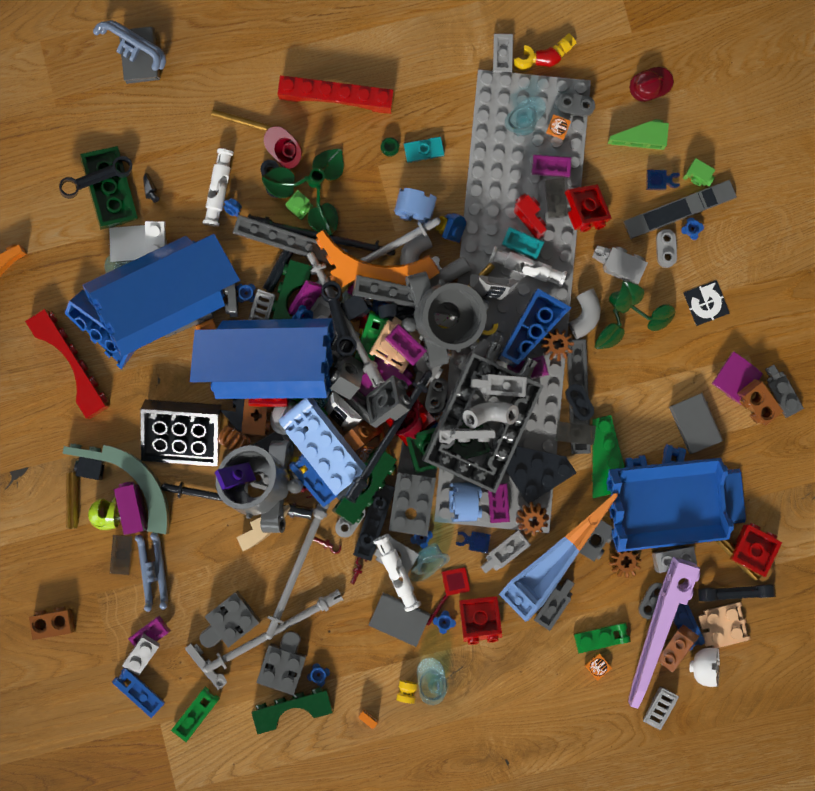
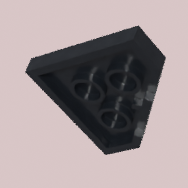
M519 446L516 447L506 469V472L527 504L535 501L577 473L565 456Z

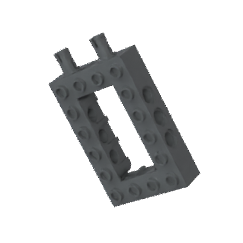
M491 341L485 357L474 353L469 354L422 460L496 493L544 386L531 380L530 377L537 362L532 361L530 358L526 357L520 373H515L496 364L495 360L502 345ZM487 374L527 377L526 396H514L510 403L518 407V418L511 425L501 423L483 466L448 451V448L454 444L455 440L450 444L439 442V430L457 429L459 426H462L463 413L467 408H470L471 404L469 403L475 390H478L477 387H470L471 379L482 380V375Z

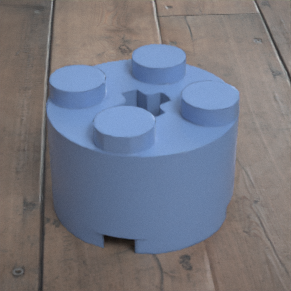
M400 188L394 210L395 215L400 216V219L405 221H411L412 218L425 224L432 220L437 197L432 194L426 197L425 192L416 189L404 188L403 190Z
M471 482L451 483L450 487H453V491H449L450 513L454 512V517H451L452 522L477 521L478 518H482V507L479 506V498L482 496L481 487H477L476 484Z

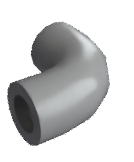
M421 234L405 243L401 250L400 265L419 260L422 252L432 248L429 236L425 237Z
M593 288L577 296L582 312L578 318L568 322L570 330L576 339L585 336L593 330L600 319L601 306Z
M487 402L464 411L463 421L471 429L488 422H503L511 425L516 422L519 410L517 406L512 404Z

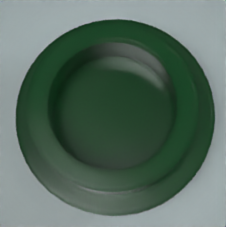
M391 137L385 138L381 142V152L388 157L395 156L399 151L398 141Z

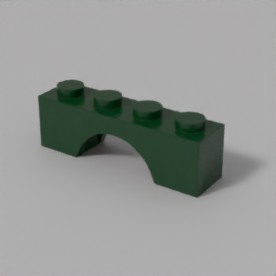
M290 260L289 264H285L283 275H285L284 282H280L277 293H280L279 299L274 301L272 307L274 312L273 319H292L287 309L289 297L294 291L302 288L306 280L310 281L312 266Z
M374 447L364 462L366 466L378 447ZM384 452L369 476L367 488L361 492L356 503L350 502L344 497L345 495H342L332 512L352 525L355 522L359 523L364 516L362 512L365 507H369L373 503L375 492L377 490L380 491L385 485L386 481L384 479L387 474L391 475L395 470L397 459Z
M320 686L311 689L312 692L308 694L298 692L292 695L293 698L290 699L281 697L275 699L274 703L269 705L266 702L255 705V709L251 713L257 735L276 730L280 716L292 708L304 709L313 718L332 714L334 709L328 688L323 689Z

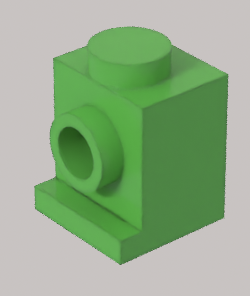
M695 158L683 179L686 180L689 177L695 185L710 186L715 178L713 176L715 169Z
M299 190L285 204L287 209L300 220L314 207L310 200Z

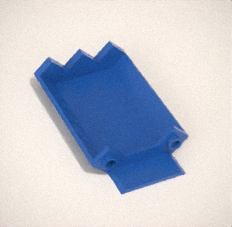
M212 234L198 242L191 241L187 236H184L83 284V288L88 300L96 309L101 324L108 331L114 348L123 357L224 307L223 298H225L222 289L239 282L240 279L215 234Z
M333 318L224 320L216 329L194 330L190 382H211V390L214 392L215 399L327 398L331 391L329 370L334 362L331 343L335 337Z
M721 458L609 469L607 491L610 490L611 496L618 493L617 498L609 508L610 518H613L614 530L611 531L617 552L730 539L731 532L734 530V524L745 523L746 521L740 469L728 470Z

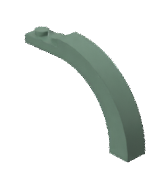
M70 443V447L64 446L63 454L110 462L128 472L140 486L147 502V531L169 534L170 511L166 494L161 489V483L156 475L144 462L127 451L112 446L103 445L102 452H100L101 448L89 446V450L81 449L82 445Z

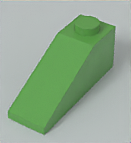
M654 119L610 136L607 144L664 150L667 146L669 123H664L660 119Z

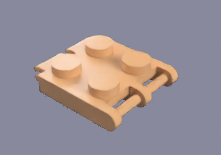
M393 317L392 321L388 320L385 323L369 354L378 356L384 360L385 364H391L399 369L400 373H403L409 362L385 340V337L397 324L401 326L402 321ZM415 329L409 334L420 344V334ZM376 350H379L380 352L384 353L385 355H387V357L380 354ZM391 359H394L395 361L399 362L400 364H402V366L393 362Z
M742 602L703 610L704 614L698 616L701 629L708 628L707 632L702 633L706 647L712 645V648H720L751 640L750 635L748 636L745 626L747 622L743 618L741 610Z

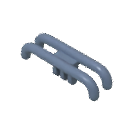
M113 20L102 21L94 27V35L105 34L109 30L121 37L122 40L116 52L121 54L125 48L123 56L128 58L130 53H132L129 58L130 61H135L141 49L153 58L152 69L154 71L165 67L166 55L161 48Z
M155 532L150 535L155 554V561L148 562L143 536L140 534L135 536V541L138 544L145 595L144 610L147 612L153 608L151 582L158 581L161 601L160 608L166 609L168 606L161 542L159 535Z

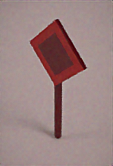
M465 567L441 572L446 594L426 625L429 626L449 595L470 591Z

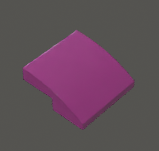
M732 352L711 384L741 405L739 402L741 398L737 393L754 379L759 380L763 373L743 357Z

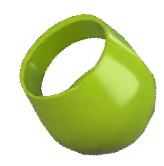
M116 497L113 498L112 502H108L103 498L91 505L88 517L94 527L100 530H110L119 526L121 519Z

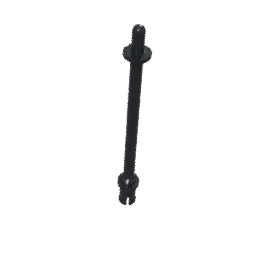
M251 214L248 215V218L313 239L318 238L316 236L317 231L272 222L270 217L267 216L263 218ZM329 235L336 244L371 252L384 247L379 245V240L375 244ZM394 249L385 255L393 256L396 251Z
M426 370L419 382L413 381L412 385L415 389L410 395V410L421 392H428L426 384L432 376L431 370ZM409 411L393 422L362 474L354 477L352 486L344 496L347 500L356 503L363 489L367 488L368 477Z
M182 481L179 486L166 483L161 485L163 491L178 493L177 497L179 499L184 494L222 501L218 493L184 487V482ZM296 503L290 504L291 508L287 513L290 518L295 516L311 520L312 507L298 506Z

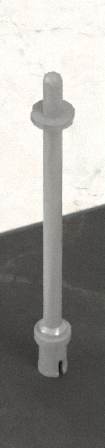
M434 218L423 225L419 221L418 228L360 260L371 263L421 234L427 237L426 232L439 225L441 222L440 218Z
M309 252L307 256L313 266L311 274H317L322 285L329 281L324 273L326 265L320 264L315 254ZM332 286L325 288L329 298L337 296ZM343 311L349 336L355 339L357 344L356 350L364 363L363 371L369 376L373 387H378L385 382L377 369L378 365L370 360L355 329Z
M318 502L316 509L314 508L312 511L314 519L273 617H267L271 619L265 635L267 639L273 638L278 623L284 624L280 620L319 524L328 515L326 512L330 503L323 508Z
M337 589L323 598L322 596L319 597L317 604L284 621V624H279L273 636L320 610H325L326 612L329 610V607L343 601L339 590ZM266 632L223 656L217 653L218 659L205 665L203 671L209 673L221 665L226 669L228 661L268 640L265 636Z

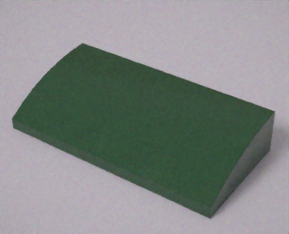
M118 146L80 154L84 175L113 165L114 160L120 156ZM122 161L117 162V171L125 173ZM114 176L88 186L100 230L138 219L127 177Z
M462 420L463 424L459 428H469ZM482 424V425H479V426L476 427V428H484V427H483V424ZM436 428L418 432L416 439L406 437L415 474L438 468L422 460ZM455 439L454 444L448 448V451L466 459L486 454L490 450L488 442H479L478 439H470V442H458V439Z

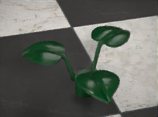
M330 149L319 153L313 159V169L309 176H305L296 183H294V174L284 167L272 169L262 175V182L265 188L278 198L292 196L294 192L293 187H297L307 181L310 187L316 188L317 207L310 209L307 216L308 223L318 232L324 229L328 235L334 234L338 226V213L330 203L320 205V191L324 179L330 181L337 180L342 175L344 170L342 149Z
M623 281L621 290L612 293L609 297V302L614 307L613 312L615 313L617 324L611 323L603 329L594 348H611L622 340L625 330L621 327L622 323L619 312L626 313L632 308L644 318L650 320L647 325L649 330L659 331L670 324L676 311L672 305L663 304L653 311L652 316L646 315L634 306L642 301L644 297L643 288L636 283Z

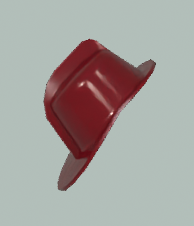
M653 67L638 73L632 78L629 86L630 93L638 101H651L669 93L673 87L674 80L672 74L667 69Z
M275 126L266 131L264 135L265 148L277 162L285 168H294L298 165L303 151L301 143L283 127Z
M417 400L399 427L396 435H403L412 439L417 438V433L423 426Z

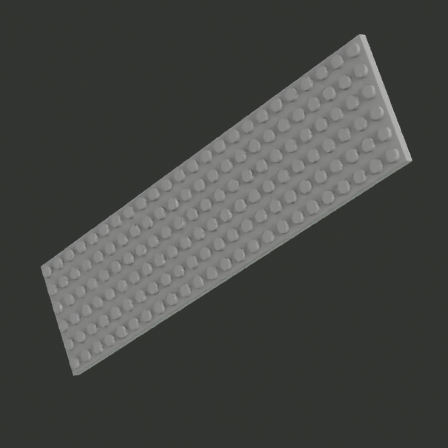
M478 69L464 208L466 227L462 235L460 257L464 256L472 270L460 276L457 283L468 285L471 274L478 275L490 263L489 261L495 246L499 250L508 253L513 252L530 258L501 245L509 227L534 237L513 212L516 200L524 193L531 198L535 197L540 203L539 208L541 210L537 218L541 217L547 225L544 236L539 239L544 241L537 260H532L550 265L553 269L561 272L567 271L562 287H559L558 284L549 281L544 282L529 275L504 268L502 264L492 262L495 269L488 276L518 281L515 288L502 300L483 297L489 303V307L486 310L487 318L484 330L489 331L492 328V324L498 323L496 331L504 338L498 356L530 298L537 289L570 306L577 230H574L568 212L572 209L565 192L568 189L581 187L587 117L560 112L557 108V101L560 95L564 93L589 96L591 80L493 72ZM564 100V104L569 105L570 101ZM588 103L582 104L584 108H588L589 106ZM553 114L571 121L564 140L546 133ZM533 155L572 157L570 178L532 175ZM518 263L522 268L525 265L524 263ZM570 310L550 330L553 334L555 328H558L559 334L566 330L564 336L567 337ZM481 335L480 338H478V340L481 341L482 339H486L490 335ZM541 340L526 357L532 359L543 356V352L548 349L541 348V345L547 342ZM560 341L553 342L555 349L562 348ZM470 346L461 349V352L451 350L447 399L450 398L461 374V371L456 367L459 364L457 360L464 353L467 355L472 350ZM549 352L547 355H544L549 375L532 379L544 387L517 446L557 454L565 359L561 355V360L557 361L555 355L552 360H549L551 355ZM499 359L495 360L496 364L507 368L508 364ZM478 388V390H475L469 404H471L470 408L487 402L510 404L514 396L481 393V388ZM502 422L484 423L483 427L492 428L495 431L496 437ZM490 438L488 442L489 448H491L495 438ZM488 453L469 458L468 460L483 466ZM439 468L434 522L520 530L518 527L519 523L516 522V517L519 516L517 511L523 510V504L527 507L530 506L526 503L506 471L500 484L507 483L510 522L490 523L488 490L482 487V496L479 498V506L482 507V518H478L477 521L452 522L451 517H454V512L450 513L449 491H453V487H450V484L469 481ZM553 489L533 501L534 507L537 503H540L541 508L545 507L547 510L546 514L549 515V520L546 521L548 527H542V533H549Z

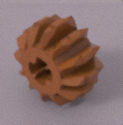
M555 328L554 334L549 331L547 333L549 338L544 337L542 339L547 343L542 344L541 348L548 349L543 354L551 353L549 360H552L555 355L557 361L561 360V355L564 359H567L568 355L566 352H573L568 346H573L574 342L567 341L572 336L568 335L565 337L566 330L559 334L558 328ZM560 341L562 348L555 349L553 342Z
M225 426L220 431L217 439L218 443L232 451L242 446H248L251 443L250 438L229 426Z
M530 502V507L523 504V510L517 511L519 516L516 517V522L519 523L518 527L520 530L524 529L526 535L531 531L532 535L535 536L537 530L542 533V527H548L546 521L549 520V515L546 514L547 510L545 507L541 508L540 503H537L534 507L533 502Z
M615 548L614 551L617 555H609L611 558H614V561L608 562L609 565H615L611 571L616 572L618 570V577H621L624 572L625 578H629V571L635 576L634 568L641 569L640 566L636 565V562H642V559L635 558L639 555V552L635 551L632 553L633 550L617 552ZM625 556L626 559H629V563H626V567H624L625 565L621 564V561L624 560Z

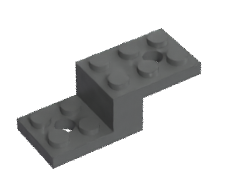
M403 441L389 531L428 536L437 468L415 474L409 449ZM409 508H413L417 512L416 517L412 520L405 516V512Z

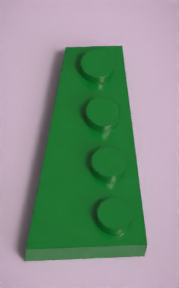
M611 415L592 419L593 499L611 494L610 490L607 491L609 469L625 468Z

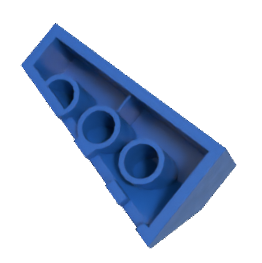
M537 289L530 298L497 359L515 368L572 307Z
M81 290L69 301L65 314L82 331L86 330L91 337L90 339L95 344L98 342L106 350L104 353L109 358L112 356L118 362L117 366L123 369L135 351L123 357L114 348L108 331L101 324L96 309L88 300L85 291Z

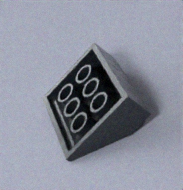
M144 400L140 409L141 461L218 466L220 443H218L217 439L221 431V405Z

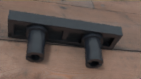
M385 484L380 491L377 490L373 495L375 499L368 508L353 553L354 556L372 561L377 546L373 541L380 536L395 487Z

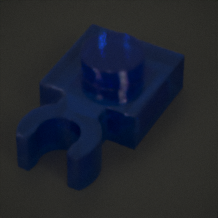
M647 170L646 190H666V185H669L671 188H678L680 183H674L672 178H678L680 174L672 173L670 176H667V170Z
M462 531L457 533L464 536V541L456 542V545L464 546L469 544L468 550L488 554L491 534L471 531V536H468Z

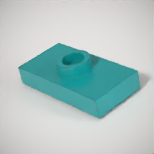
M441 137L404 143L407 163L444 156Z
M509 227L501 245L537 260L544 241Z

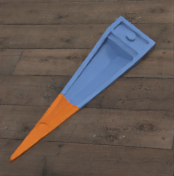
M618 493L613 494L564 538L514 577L500 592L499 595L525 622L529 621L538 609L544 605L617 498Z

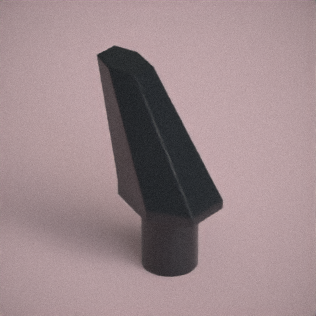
M145 173L143 176L145 197L156 203L160 199L156 194L157 189L149 174Z

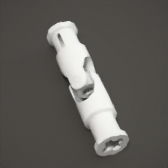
M221 148L217 149L218 157L213 167L206 202L207 211L205 220H203V224L219 227L220 211L223 210L231 170L229 167L230 160L234 153L233 151Z
M496 246L489 261L490 263L502 264L504 268L529 275L535 279L558 284L559 287H562L567 275V271L555 270L550 265L534 261L513 252L508 253L499 250ZM518 263H524L525 265L522 268Z
M382 535L373 542L377 544L380 550L382 562L389 573L398 596L403 600L405 611H412L418 608L421 603L417 601L413 592L414 587L402 565L398 552L393 548L389 540L390 535ZM402 576L403 582L400 581L398 578Z

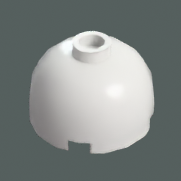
M701 649L695 654L694 661L690 660V672H694V677L699 684L707 687H718L720 672H718L720 666L719 649Z

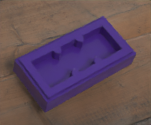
M249 462L218 469L214 472L222 490L252 483L256 480Z

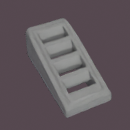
M258 289L248 320H269L277 296ZM263 297L269 299L270 302L267 303L261 301L260 298ZM258 304L268 307L267 311L257 308ZM255 313H262L265 315V318L256 316Z
M659 686L643 722L661 730L679 696ZM662 695L670 698L669 702L662 699ZM661 702L667 705L666 709H664L663 707L657 704ZM656 708L664 713L661 716L653 711ZM651 715L660 719L659 723L650 719Z

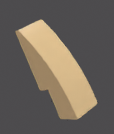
M289 504L283 506L284 518L291 508ZM261 517L250 522L253 530L236 537L242 551L259 544L271 534L262 532L260 527Z

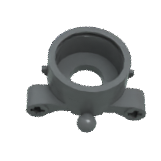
M425 271L406 276V285L413 298L415 311L414 319L405 318L401 323V327L408 333L417 329L418 333L423 337L424 347L427 350L424 353V357L429 369L447 364L449 358L446 349L461 352V349L470 346L481 336L486 325V310L489 307V303L473 288L464 284L444 283V280L441 279L438 285L431 288L429 277ZM443 302L452 303L458 311L457 322L450 328H441L435 321V310Z
M292 440L271 441L269 452L259 446L248 445L239 447L230 452L218 468L222 469L249 462L254 475L261 473L267 475L269 485L265 492L256 498L249 495L248 484L222 490L216 477V490L221 500L229 507L246 515V518H252L253 515L261 514L260 527L263 533L284 532L286 527L283 512L284 498L287 497L288 491L297 494L303 488V483L300 479L294 478L290 480L287 473L289 461L294 455Z

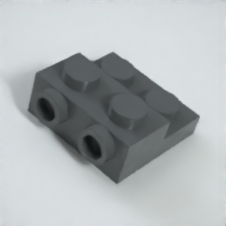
M393 375L365 396L370 425L377 428L389 418L396 421L410 410L409 404L411 399L406 394L408 385L404 380H400Z

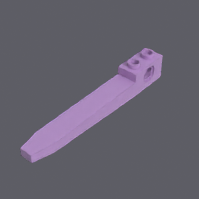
M676 557L672 558L658 596L628 700L631 707L638 709L643 700L679 603L687 605L688 600L693 596L694 584L700 577V568L695 563ZM685 578L684 583L678 585L679 580Z

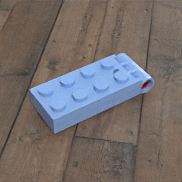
M313 398L302 399L279 419V423L286 430V434L335 496L353 482L354 477L362 474L366 465Z

